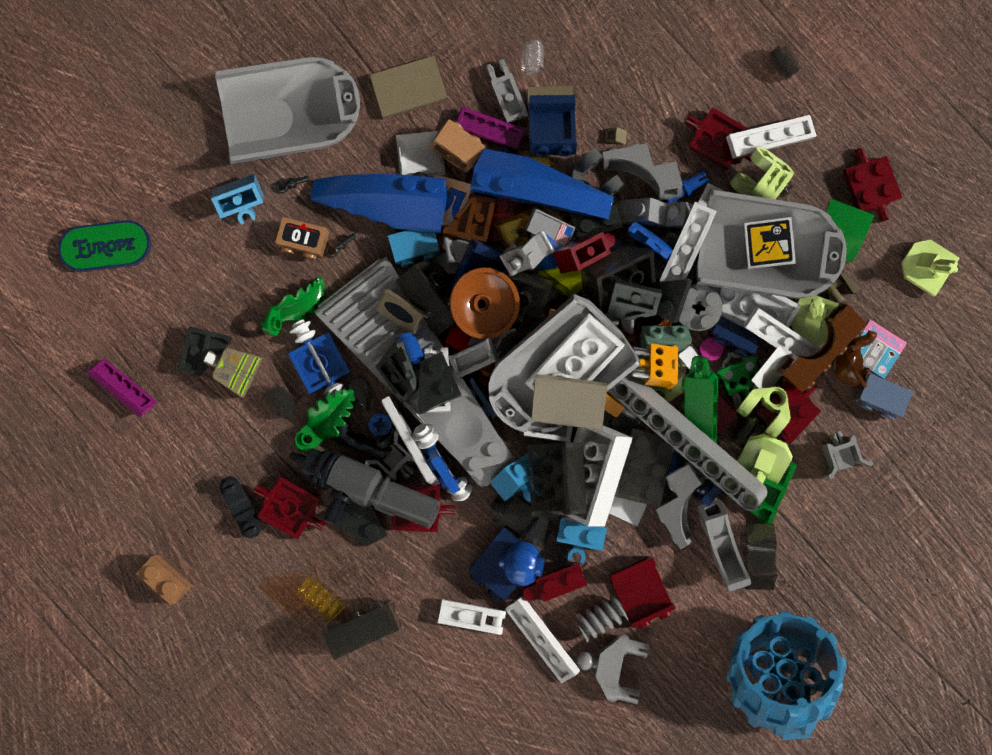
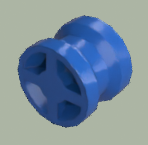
M381 413L372 416L368 424L369 430L375 436H387L393 428L391 419Z

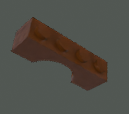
M839 303L824 319L828 329V336L825 345L820 351L811 356L792 354L777 370L797 390L804 392L812 388L816 382L815 379L821 373L828 371L832 365L831 362L837 356L845 353L848 349L847 345L864 332L863 328L867 323L849 305Z

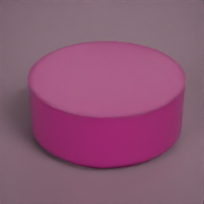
M707 338L699 347L701 357H708V361L717 360L723 353V346L713 341L714 338Z

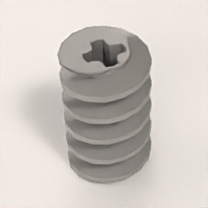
M613 595L610 596V604L605 600L601 601L602 608L594 604V613L589 609H585L586 617H583L580 613L577 614V624L587 643L589 642L588 634L597 638V629L604 634L605 625L613 629L614 620L619 625L622 624L621 616L628 620L621 604Z

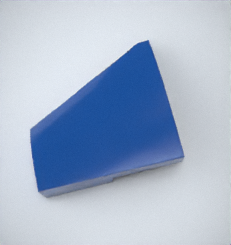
M634 222L628 229V235L645 245L647 253L666 264L674 247L638 222Z

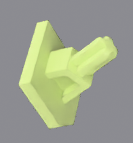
M926 240L916 242L911 246L902 260L901 266L906 280L935 297L949 274L958 271L957 262L960 258L934 241Z
M817 295L800 298L798 304L801 307L791 323L794 332L818 346L826 343L828 329L824 319L839 304Z
M766 434L749 437L737 462L750 471L761 483L768 479L778 484L793 456L786 443Z

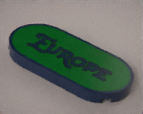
M129 220L73 227L64 233L60 239L58 251L62 262L67 267L78 272L131 267L140 264L146 255L149 254L151 238L142 225Z

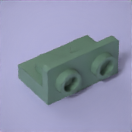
M642 326L638 347L647 349L651 343L671 347L676 345L678 353H681L685 350L686 345L691 344L692 338L687 326Z

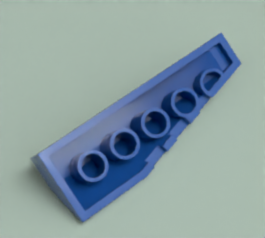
M488 149L483 150L475 165L470 186L473 193L477 195L609 220L614 199L611 195L529 157Z
M354 174L314 179L310 200L334 209L341 208L347 210L352 215L357 216L359 214L368 217L369 220L374 222L381 221L387 223L389 227L395 229L441 233L448 190L445 178L400 174Z

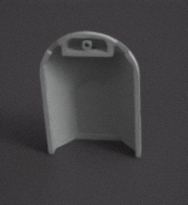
M300 58L214 72L222 106L231 165L332 146L350 133L358 119L360 97L356 83L347 71L334 64L333 61L324 58Z
M718 190L710 192L707 207L716 210L717 213L698 252L697 284L789 298H806L823 292L840 276L846 260L845 238L841 229L839 230L831 219L832 217L823 210L811 205ZM792 217L796 264L748 269L744 223Z
M575 294L572 295L495 365L489 380V400L497 416L510 427L522 432L542 431V433H547L564 426L531 421L534 391L525 382L588 313L625 344L621 351L592 381L608 383V391L640 365L638 356L623 333L590 300Z

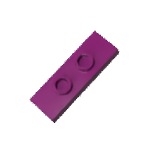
M463 106L456 120L463 127V130L470 135L515 150L516 152L519 150L525 133L524 128Z
M105 358L88 371L87 375L140 418L157 403L155 399Z

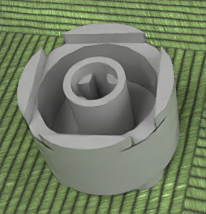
M697 283L691 284L679 319L682 325L694 331L712 328L722 314V301L719 293L712 286ZM698 301H702V306L705 307L700 312H696L695 307H692Z

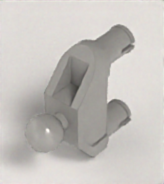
M621 634L599 650L597 659L589 652L580 653L577 657V665L584 671L595 668L594 675L609 702L621 700L637 705L640 689L620 686L618 681L624 655L627 653L647 658L648 652L645 650H649V643L630 640L627 635Z

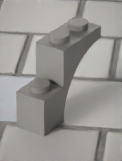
M647 143L633 144L629 147L613 148L602 152L604 172L622 171L640 177L652 187L659 201L681 197L683 184L676 161L671 163L663 162L653 166Z
M651 197L615 201L622 225H632L634 222H638L640 225L665 227L679 231L683 230L694 205L688 202L665 203Z
M690 462L678 467L666 476L669 488L677 495L663 502L656 509L659 520L666 525L672 541L680 549L688 546L694 539L687 517L690 497L693 491L708 478Z
M720 499L713 501L710 506H698L701 525L710 542L713 561L728 591L731 592L751 585L750 577L732 534L728 514Z

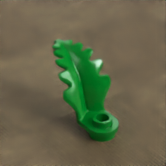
M318 277L312 282V285L308 284L305 291L299 289L295 296L285 295L278 304L270 306L267 316L262 318L263 332L270 336H276L279 334L284 321H306L307 313L314 315L316 310L314 305L321 304L323 301L320 298L325 297V293L322 291L325 290L323 277Z
M342 389L341 393L336 390L334 391V398L330 394L326 395L327 403L320 399L316 401L317 410L312 407L307 409L308 423L297 433L294 439L295 446L299 451L308 453L312 448H316L326 437L335 438L339 436L336 426L344 427L346 425L341 416H350V412L346 409L353 408L351 401L355 400L353 389ZM303 438H308L310 443H305Z

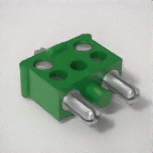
M733 351L728 353V358L722 362V368L717 369L715 374L719 376L725 394L727 396L731 395L734 405L738 409L742 404L738 392L742 391L745 399L750 393V387L759 389L750 378V375L753 373L755 376L759 369L756 364V357L750 356L746 358L735 354ZM731 355L735 358H743L740 361L725 366L730 361ZM740 378L744 379L743 384H740ZM730 382L733 383L732 388L729 387Z

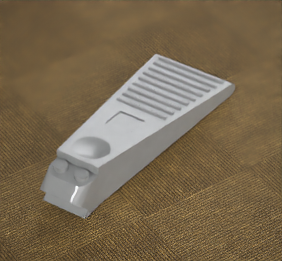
M385 256L381 260H376L319 304V308L314 313L402 403L377 370L376 365L395 342V339L402 334L409 333V331L376 311V308L384 291L387 289L417 308L418 306ZM424 317L417 333L412 335L417 338L425 356V348L441 350L443 346ZM449 359V368L462 395L450 401L451 412H426L420 415L418 411L419 389L408 401L417 414L406 402L402 404L422 424L433 425V432H437L439 435L438 441L461 463L478 486L485 487L491 484L490 482L503 468L513 463L515 458L498 436L463 378H457ZM420 366L413 369L418 384L420 379Z

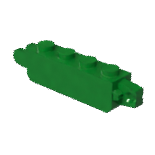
M694 356L691 361L690 372L682 379L681 389L682 392H685V400L682 401L681 413L685 414V417L717 444L718 376L714 372H710L708 357ZM681 455V458H684V464L689 462L685 457Z

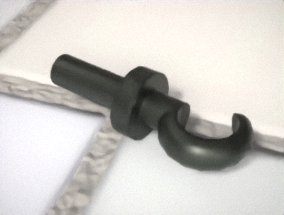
M309 176L297 179L291 177L290 181L285 182L286 187L284 190L279 189L280 182H277L276 190L279 193H285L289 190V187L297 188V184L310 181Z
M352 233L343 240L338 239L337 244L334 245L335 253L330 255L327 247L325 248L326 255L330 258L336 257L339 249L342 248L344 250L346 248L345 245L355 239L356 235Z

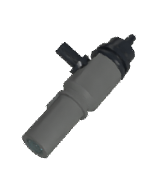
M312 448L307 456L295 452L290 453V459L302 464L301 475L310 479L314 486L321 487L323 491L332 488L330 497L333 500L324 520L337 525L345 505L351 506L352 502L363 507L373 505L377 511L390 516L397 515L430 529L437 517L441 501L393 482L391 477L384 478L380 470L340 453H334L331 450L320 451Z

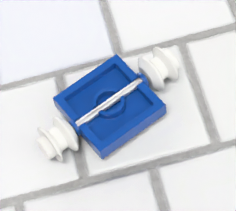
M300 320L292 325L293 329L290 333H296L295 343H304V345L288 353L310 395L327 386L323 395L330 394L334 398V391L337 390L341 393V389L344 386L342 383L335 384V381L351 372L331 334L327 332L312 340L311 338H313L315 330H309L308 326L311 322Z
M420 424L415 428L412 438L418 441L417 446L426 457L428 466L432 472L435 471L437 474V479L443 489L446 488L447 492L452 494V500H466L472 492V486L467 484L466 477L454 476L450 466L436 446L439 435L437 432H433V425Z

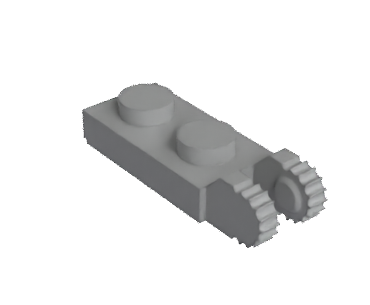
M499 60V67L504 75L496 78L493 66L491 64L486 65L491 86L505 121L512 123L528 117V112L514 77L509 72L505 60Z

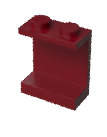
M648 556L608 575L633 628L643 629L651 625V620L657 617L660 620L672 615L671 611L676 609L655 567L657 565L652 556Z

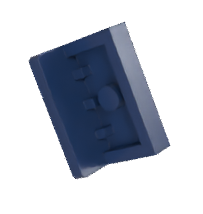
M722 316L708 335L714 338L713 341L724 347L727 345L733 348L736 354L743 357L754 355L758 348V345H756L759 340L758 335Z
M708 479L706 483L703 482L695 489L696 495L693 498L699 504L710 506L721 492L726 496L728 495Z

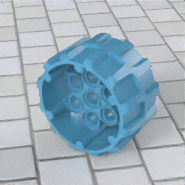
M780 611L779 615L770 617L760 615L754 618L751 628L748 631L740 632L736 637L728 666L726 679L732 686L731 702L733 706L741 708L748 717L750 725L755 728L761 726L774 731V736L783 737L785 733L799 731L801 735L811 733L814 725L819 720L826 721L830 718L843 690L842 683L847 664L846 659L839 655L836 647L837 638L833 633L828 634L817 624L816 619L810 616L806 619L792 615L790 611ZM763 646L768 650V652L758 651L754 656L749 655L752 651ZM774 649H780L784 654H778ZM802 656L807 659V662L800 661L797 657ZM757 663H763L767 668H760L757 666ZM815 663L819 665L826 680L822 679L821 672L817 668L812 667V665ZM746 667L750 668L751 675L759 680L758 683L751 684L745 673ZM780 671H787L791 676H784ZM804 679H811L815 684H808ZM764 685H769V686H771L774 690H773V691H767V690H765V689L763 688V686H764ZM817 691L822 692L820 698L811 703H807V700L804 698V696L815 695ZM793 693L797 696V699H791L787 694Z

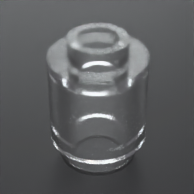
M526 40L522 47L521 69L526 71L527 75H538L539 72L544 70V47L540 40Z

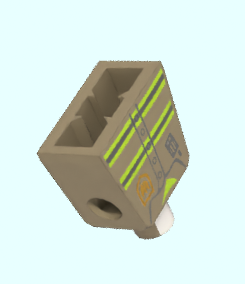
M225 348L222 356L209 350L203 363L216 368L212 375L215 380L244 398L263 358Z

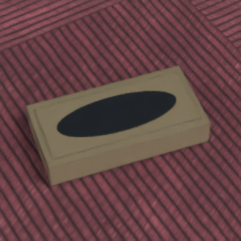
M389 289L384 291L376 308V311L412 334L417 333L426 314Z

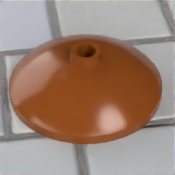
M478 268L465 273L455 283L450 295V311L454 322L464 333L474 338L491 339L504 334L512 327L519 313L520 300L514 283L507 275L496 269ZM480 299L484 302V306L482 308H479L477 305V302Z

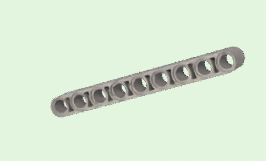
M629 373L608 390L609 393L742 508L753 511L766 498L767 489L763 483L650 386L645 385L643 380L632 377V373Z

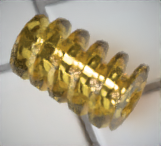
M311 574L298 588L295 597L298 598L304 595L303 604L311 601L310 610L318 607L316 615L320 616L325 613L323 621L327 622L332 619L333 622L347 606L348 602L339 604L341 596L332 598L334 590L331 589L325 592L327 584L324 583L318 586L320 578L317 577L311 580Z

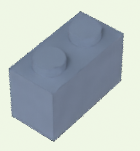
M871 373L867 374L864 378L867 387L859 386L854 401L859 402V406L863 409L880 411L881 416L890 420L902 418L913 391Z

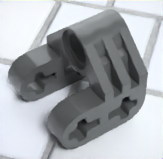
M597 148L592 149L566 175L591 186L584 176L601 161L603 156ZM616 175L599 190L614 196L624 186V183Z

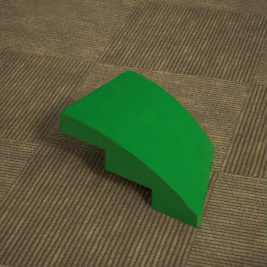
M830 199L825 212L832 217L831 219L844 235L847 251L845 263L853 262L868 233L874 215Z
M790 462L778 484L768 479L764 480L763 484L767 489V496L757 509L751 511L767 530H769L778 512V507L797 467V464L794 462Z

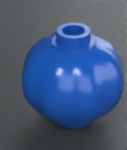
M517 542L510 546L506 554H501L499 567L503 568L506 578L511 583L518 586H527L535 582L536 576H542L544 558L540 557V551L533 544Z

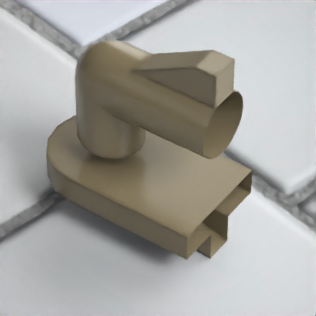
M842 270L840 276L852 294L862 289ZM839 278L826 289L829 294V300L838 304L845 300L837 288L843 284Z

